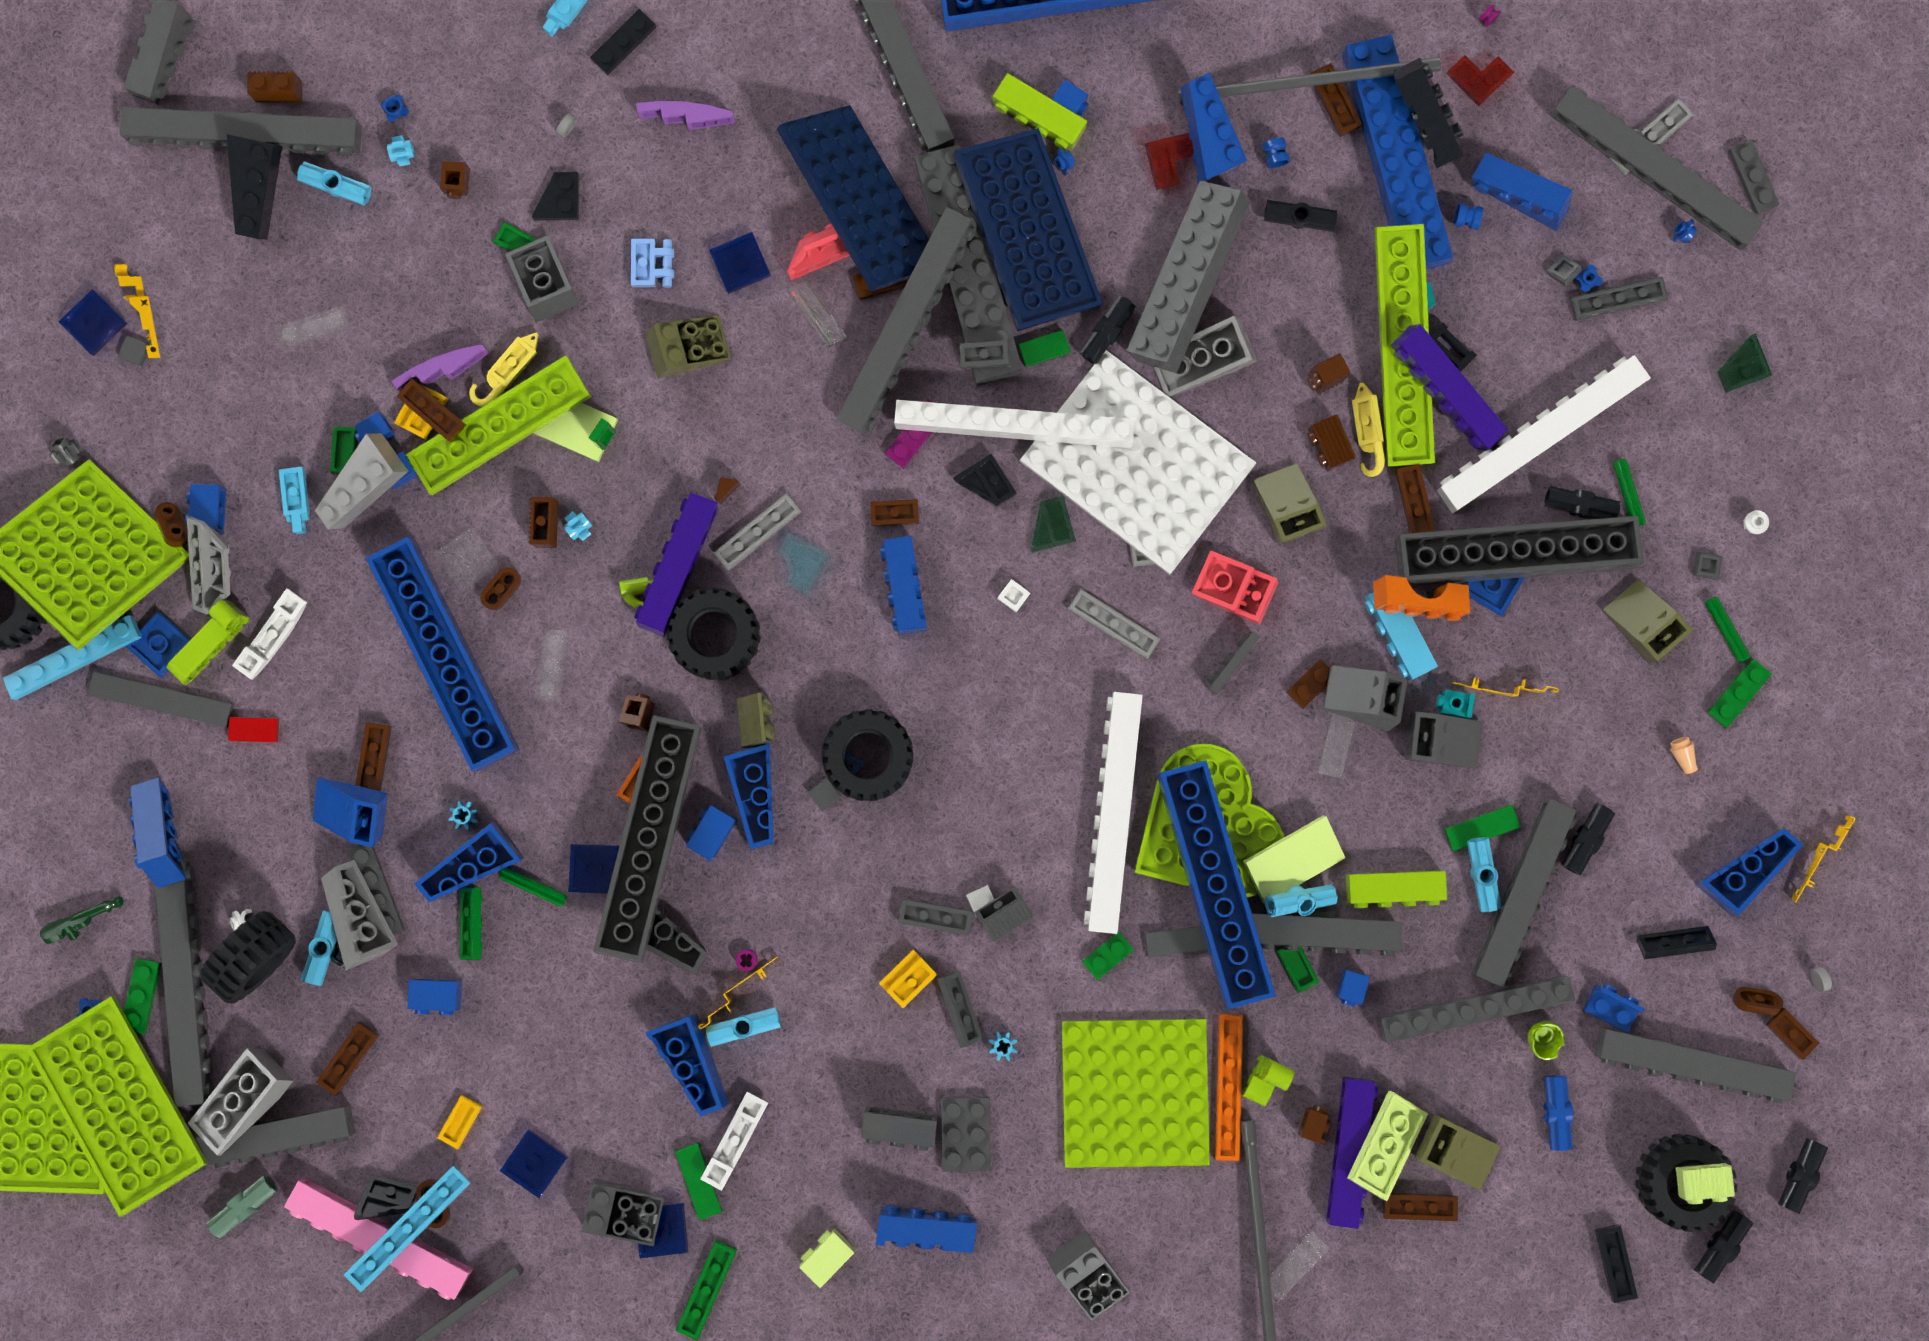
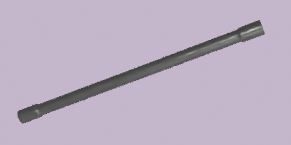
M1440 57L1421 59L1424 65L1429 64L1432 72L1441 71ZM1410 62L1216 86V89L1221 98L1394 76V70ZM1179 89L1180 104L1183 103L1181 89Z
M1255 1120L1241 1121V1133L1245 1150L1264 1341H1276L1256 1149Z

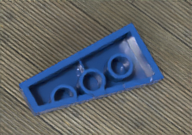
M912 536L883 540L884 546L880 547L882 561H887L888 570H884L886 584L891 585L892 593H888L890 608L894 607L895 616L891 617L893 630H898L899 636L927 631Z
M769 743L723 757L749 850L774 843Z
M493 821L415 882L414 885L427 901L431 902L515 864L524 857L497 823Z
M1785 828L1778 830L1695 885L1730 916H1739L1803 844Z
M887 1204L886 1208L881 1207L876 1245L884 1246L885 1241H891L896 1247L904 1248L910 1246L911 1243H916L915 1246L920 1249L930 1250L934 1249L935 1245H940L939 1249L942 1251L973 1253L977 1220L972 1219V1215L958 1214V1217L948 1216V1212L935 1210L934 1214L924 1213L925 1209L911 1207L910 1211L900 1210L901 1206Z

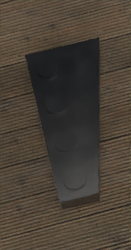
M1418 58L1394 70L1395 82L1408 109L1413 108L1411 113L1417 128L1423 127L1421 132L1425 140L1424 143L1428 150L1433 148V162L1436 168L1462 157L1463 150L1460 138L1463 136L1462 129L1458 122L1454 124L1451 119L1454 116L1452 109L1448 103H1443L1441 99L1443 92L1438 83L1434 85L1431 79L1433 73L1429 64L1424 65L1421 58Z

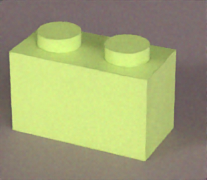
M835 1228L831 1233L826 1230L817 1240L820 1244L814 1250L809 1248L800 1258L803 1262L799 1268L819 1288L855 1252V1248Z

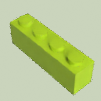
M1008 73L993 95L992 104H994V108L1002 114H1011L1014 116V120L1022 126L1029 125L1034 129L1039 128L1042 138L1049 137L1054 140V144L1058 148L1063 150L1067 148L1072 151L1086 129L1087 120Z
M1446 871L1346 874L1347 903L1354 904V908H1368V903H1378V907H1392V902H1401L1402 906H1416V901H1425L1426 905H1440V900H1447Z

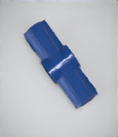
M1544 1076L1546 1102L1544 1103L1546 1114H1544L1546 1124H1548L1550 1150L1573 1149L1571 1134L1573 1108L1568 1097L1567 1076Z

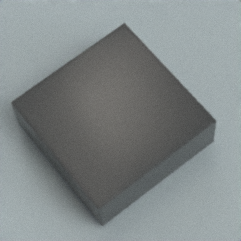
M1562 255L1547 270V274L1566 287L1582 271V268L1573 260Z
M126 335L118 358L143 367L147 357L146 346L150 344Z
M1698 552L1696 554L1693 576L1718 580L1722 556Z
M828 778L808 792L822 811L841 798V795Z

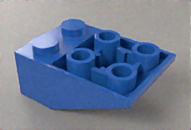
M318 777L313 821L351 843L374 847L383 836L388 793Z

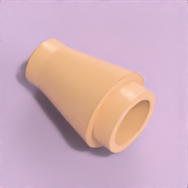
M1682 737L1670 743L1672 747L1670 751L1682 768L1683 773L1690 774L1697 771L1694 743L1690 741L1689 737Z

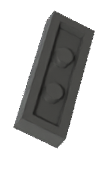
M1753 141L1731 148L1728 151L1754 213L1759 214L1779 205L1778 199Z
M1253 631L1249 635L1243 634L1236 644L1239 648L1235 654L1230 652L1222 662L1225 665L1220 673L1215 671L1208 680V683L1211 685L1207 690L1214 695L1218 694L1259 640L1260 636Z
M902 899L898 923L969 936L973 911Z
M960 971L937 979L960 1048L983 1040Z

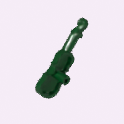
M117 896L113 901H104L67 918L52 921L40 930V937L46 944L63 939L65 935L70 940H75L79 936L77 930L87 927L92 917L106 911L110 912L112 908L121 907L124 904V900L122 897Z

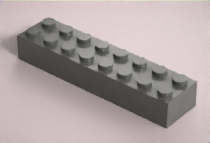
M1200 180L1126 350L1135 361L1177 373L1250 204L1241 190Z

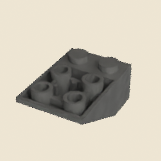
M1332 665L1329 671L1323 710L1389 731L1401 723L1408 679L1388 672Z
M1417 711L1410 713L1405 760L1477 769L1482 721Z
M594 1178L581 1232L654 1246L664 1197L626 1185Z
M1086 1230L1047 1258L1055 1276L1091 1321L1131 1293Z

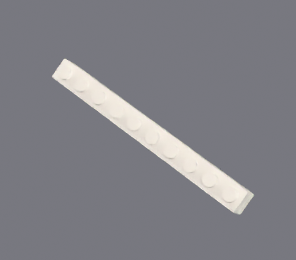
M1634 355L1628 360L1624 356L1613 364L1615 369L1609 373L1605 369L1593 377L1596 382L1590 386L1586 382L1574 390L1577 395L1571 399L1565 396L1555 403L1558 408L1552 412L1546 409L1537 415L1538 421L1531 425L1527 422L1518 428L1519 434L1514 438L1508 435L1498 442L1499 448L1494 451L1490 448L1478 456L1480 461L1474 465L1470 461L1459 469L1461 474L1455 478L1451 474L1439 482L1442 487L1436 491L1452 514L1651 379Z
M896 400L894 424L896 429L1132 448L1135 419Z
M1113 692L1112 697L1107 698L1106 711L1111 712L1110 721L1105 720L1104 735H1108L1107 744L1102 745L1101 758L1105 759V768H1100L1099 782H1103L1102 792L1098 791L1096 806H1100V815H1095L1094 830H1098L1097 839L1092 840L1091 853L1095 854V862L1090 863L1089 877L1093 878L1092 887H1087L1086 901H1090V909L1084 913V925H1088V931L1117 934L1142 705V695Z

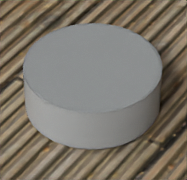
M568 113L558 125L556 132L562 137L568 136L575 127L577 118Z
M1818 967L1810 971V977L1817 991L1822 993L1831 989L1832 981L1824 968Z

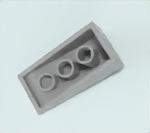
M1232 316L1193 334L1177 373L1157 367L1154 368L1164 393L1171 397L1258 362L1241 318Z
M247 1048L191 1118L188 1125L217 1156H221L281 1098L294 1080L264 1049Z

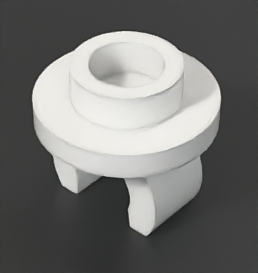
M1759 510L1748 513L1743 520L1744 529H1747L1752 534L1765 532L1769 526L1768 516Z
M246 909L241 914L238 911L232 912V917L229 918L233 931L246 922L244 917L252 913L251 909Z

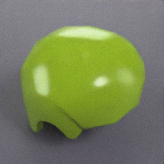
M1543 1020L1534 1024L1528 1032V1046L1540 1059L1547 1061L1557 1058L1558 1050L1565 1045L1563 1030L1554 1022Z

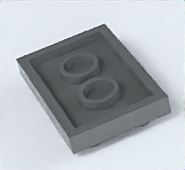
M942 1097V1172L990 1171V1097Z

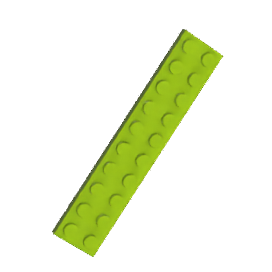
M1424 224L1376 227L1374 231L1386 466L1435 463L1432 397L1425 392V386L1421 381L1410 374V368L1405 362L1400 361L1395 356V351L1390 346L1411 325L1421 324L1429 334Z

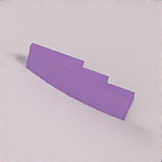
M681 101L636 103L640 119L662 116L665 125L687 122L689 130L735 123L732 111L710 105Z
M482 344L457 349L427 360L409 369L391 382L401 392L411 379H414L416 382L421 381L425 386L430 385L444 374L450 380H453L489 354V352Z

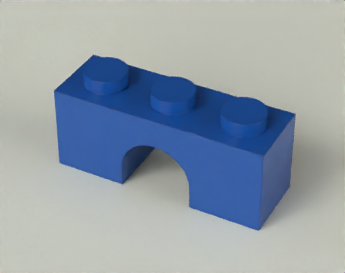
M379 411L354 426L358 432L355 436L359 443L366 433H382L387 441L396 436L386 417ZM403 451L397 455L409 472L392 486L394 489L401 487L418 476L406 453Z

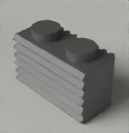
M1013 887L974 912L992 941L1004 937L1013 928L1016 929L1017 926L1025 924L1029 918H1033L1032 912L1016 887Z

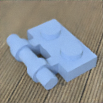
M631 239L632 287H656V278L663 279L662 287H672V279L674 278V270H672V258H674L672 240L665 239L663 240V248H656L655 239ZM656 257L663 258V269H656Z

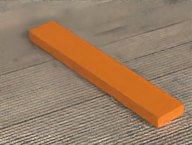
M1219 1014L1215 1160L1240 1161L1244 1015Z

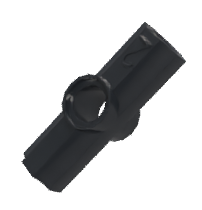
M1267 200L1264 221L1291 225L1296 229L1310 228L1334 232L1337 210L1311 207L1304 202L1292 204ZM1296 212H1302V213H1304L1305 216H1306V219H1305V220H1299V219H1297L1296 216H1295V213H1296Z
M1119 295L1107 314L1100 318L1092 331V336L1081 349L1080 355L1092 364H1097L1108 347L1113 345L1116 341L1115 338L1120 335L1123 325L1136 307L1132 301Z
M1555 486L1548 487L1544 500V507L1567 511L1572 516L1578 514L1581 518H1617L1621 507L1620 501L1598 497L1590 491H1571Z
M1595 803L1585 823L1577 829V836H1573V844L1561 866L1581 876L1592 855L1597 853L1605 839L1603 835L1616 813L1606 806Z
M1806 1138L1797 1161L1791 1163L1789 1167L1791 1171H1788L1786 1174L1787 1184L1778 1205L1800 1214L1809 1192L1814 1190L1819 1182V1168L1828 1147Z
M1733 1210L1722 1229L1712 1235V1241H1708V1250L1694 1271L1714 1284L1727 1263L1733 1262L1739 1255L1741 1250L1740 1244L1754 1223Z

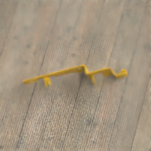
M114 264L119 287L135 286L137 296L125 295L123 298L129 300V303L139 312L142 329L149 330L147 335L149 338L147 340H151L152 345L146 346L148 359L160 358L149 297L144 296L141 276L130 277L127 273V264ZM147 300V301H146V304H147V305L141 306V305H142V301ZM155 347L156 351L152 352L150 348Z
M1476 678L1473 679L1472 687L1456 682L1451 683L1510 697L1518 696L1520 689L1536 693L1545 692L1547 688L1552 689L1550 691L1552 693L1559 691L1558 688L1545 686L1542 690L1524 688L1526 679L1522 680L1521 686L1514 688L1513 694L1484 688L1480 689L1478 688L1479 678L1477 681Z
M1846 815L1845 819L1848 820L1846 825L1838 826L1835 835L1839 836V839L1835 845L1830 843L1828 846L1819 843L1815 852V858L1805 873L1807 877L1800 889H1796L1791 899L1792 901L1797 902L1806 885L1813 887L1809 882L1815 883L1810 878L1828 848L1834 851L1841 850L1839 847L1849 831L1847 829H1850L1854 823V817Z
M766 965L756 971L761 979H763V976L766 977L762 970ZM728 990L723 994L726 1000L728 1001V1003H726L724 1006H726L727 1009L731 1012L732 1010L728 1005L731 1002V999L727 995V993L730 991ZM711 1015L708 1016L709 1023H707L706 1025H704V1023H701L698 1026L699 1029L704 1028L712 1022Z

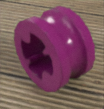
M1492 4L1478 20L1480 22L1484 21V26L1487 28L1502 12L1500 10L1496 11L1495 5Z
M750 949L742 950L736 956V965L742 971H750L758 963V956ZM745 953L746 956L750 954L753 957L750 967H748V964L745 966L741 964L743 961L741 956Z

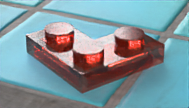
M1464 55L1446 74L1480 106L1514 74V71L1499 56L1481 71Z
M1189 133L1146 143L1145 148L1156 190L1181 184L1175 161L1193 157L1194 151Z

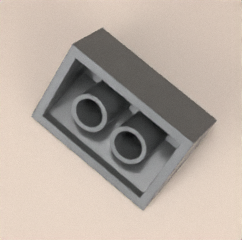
M866 1106L861 1138L866 1139V1143L880 1144L881 1141L890 1142V1146L903 1148L905 1144L914 1145V1149L928 1151L929 1147L934 1148L937 1115Z

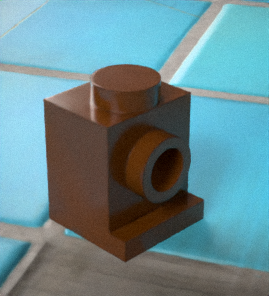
M442 161L440 189L450 199H461V195H468L470 168L466 162ZM459 180V185H453V182Z
M636 693V696L627 694L619 722L628 728L649 732V723L655 703L650 701V696L642 693Z
M1315 1104L1313 1108L1306 1107L1298 1135L1324 1145L1326 1140L1322 1138V1135L1327 1133L1330 1125L1329 1115H1327L1328 1109Z

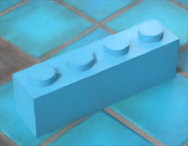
M1374 592L1365 596V608L1370 615L1374 614L1377 623H1375L1376 629L1381 636L1385 635L1388 644H1386L1387 650L1392 657L1395 656L1400 664L1397 668L1403 678H1407L1410 681L1438 667L1412 616H1406L1405 613L1401 612L1386 614L1384 610L1374 609Z

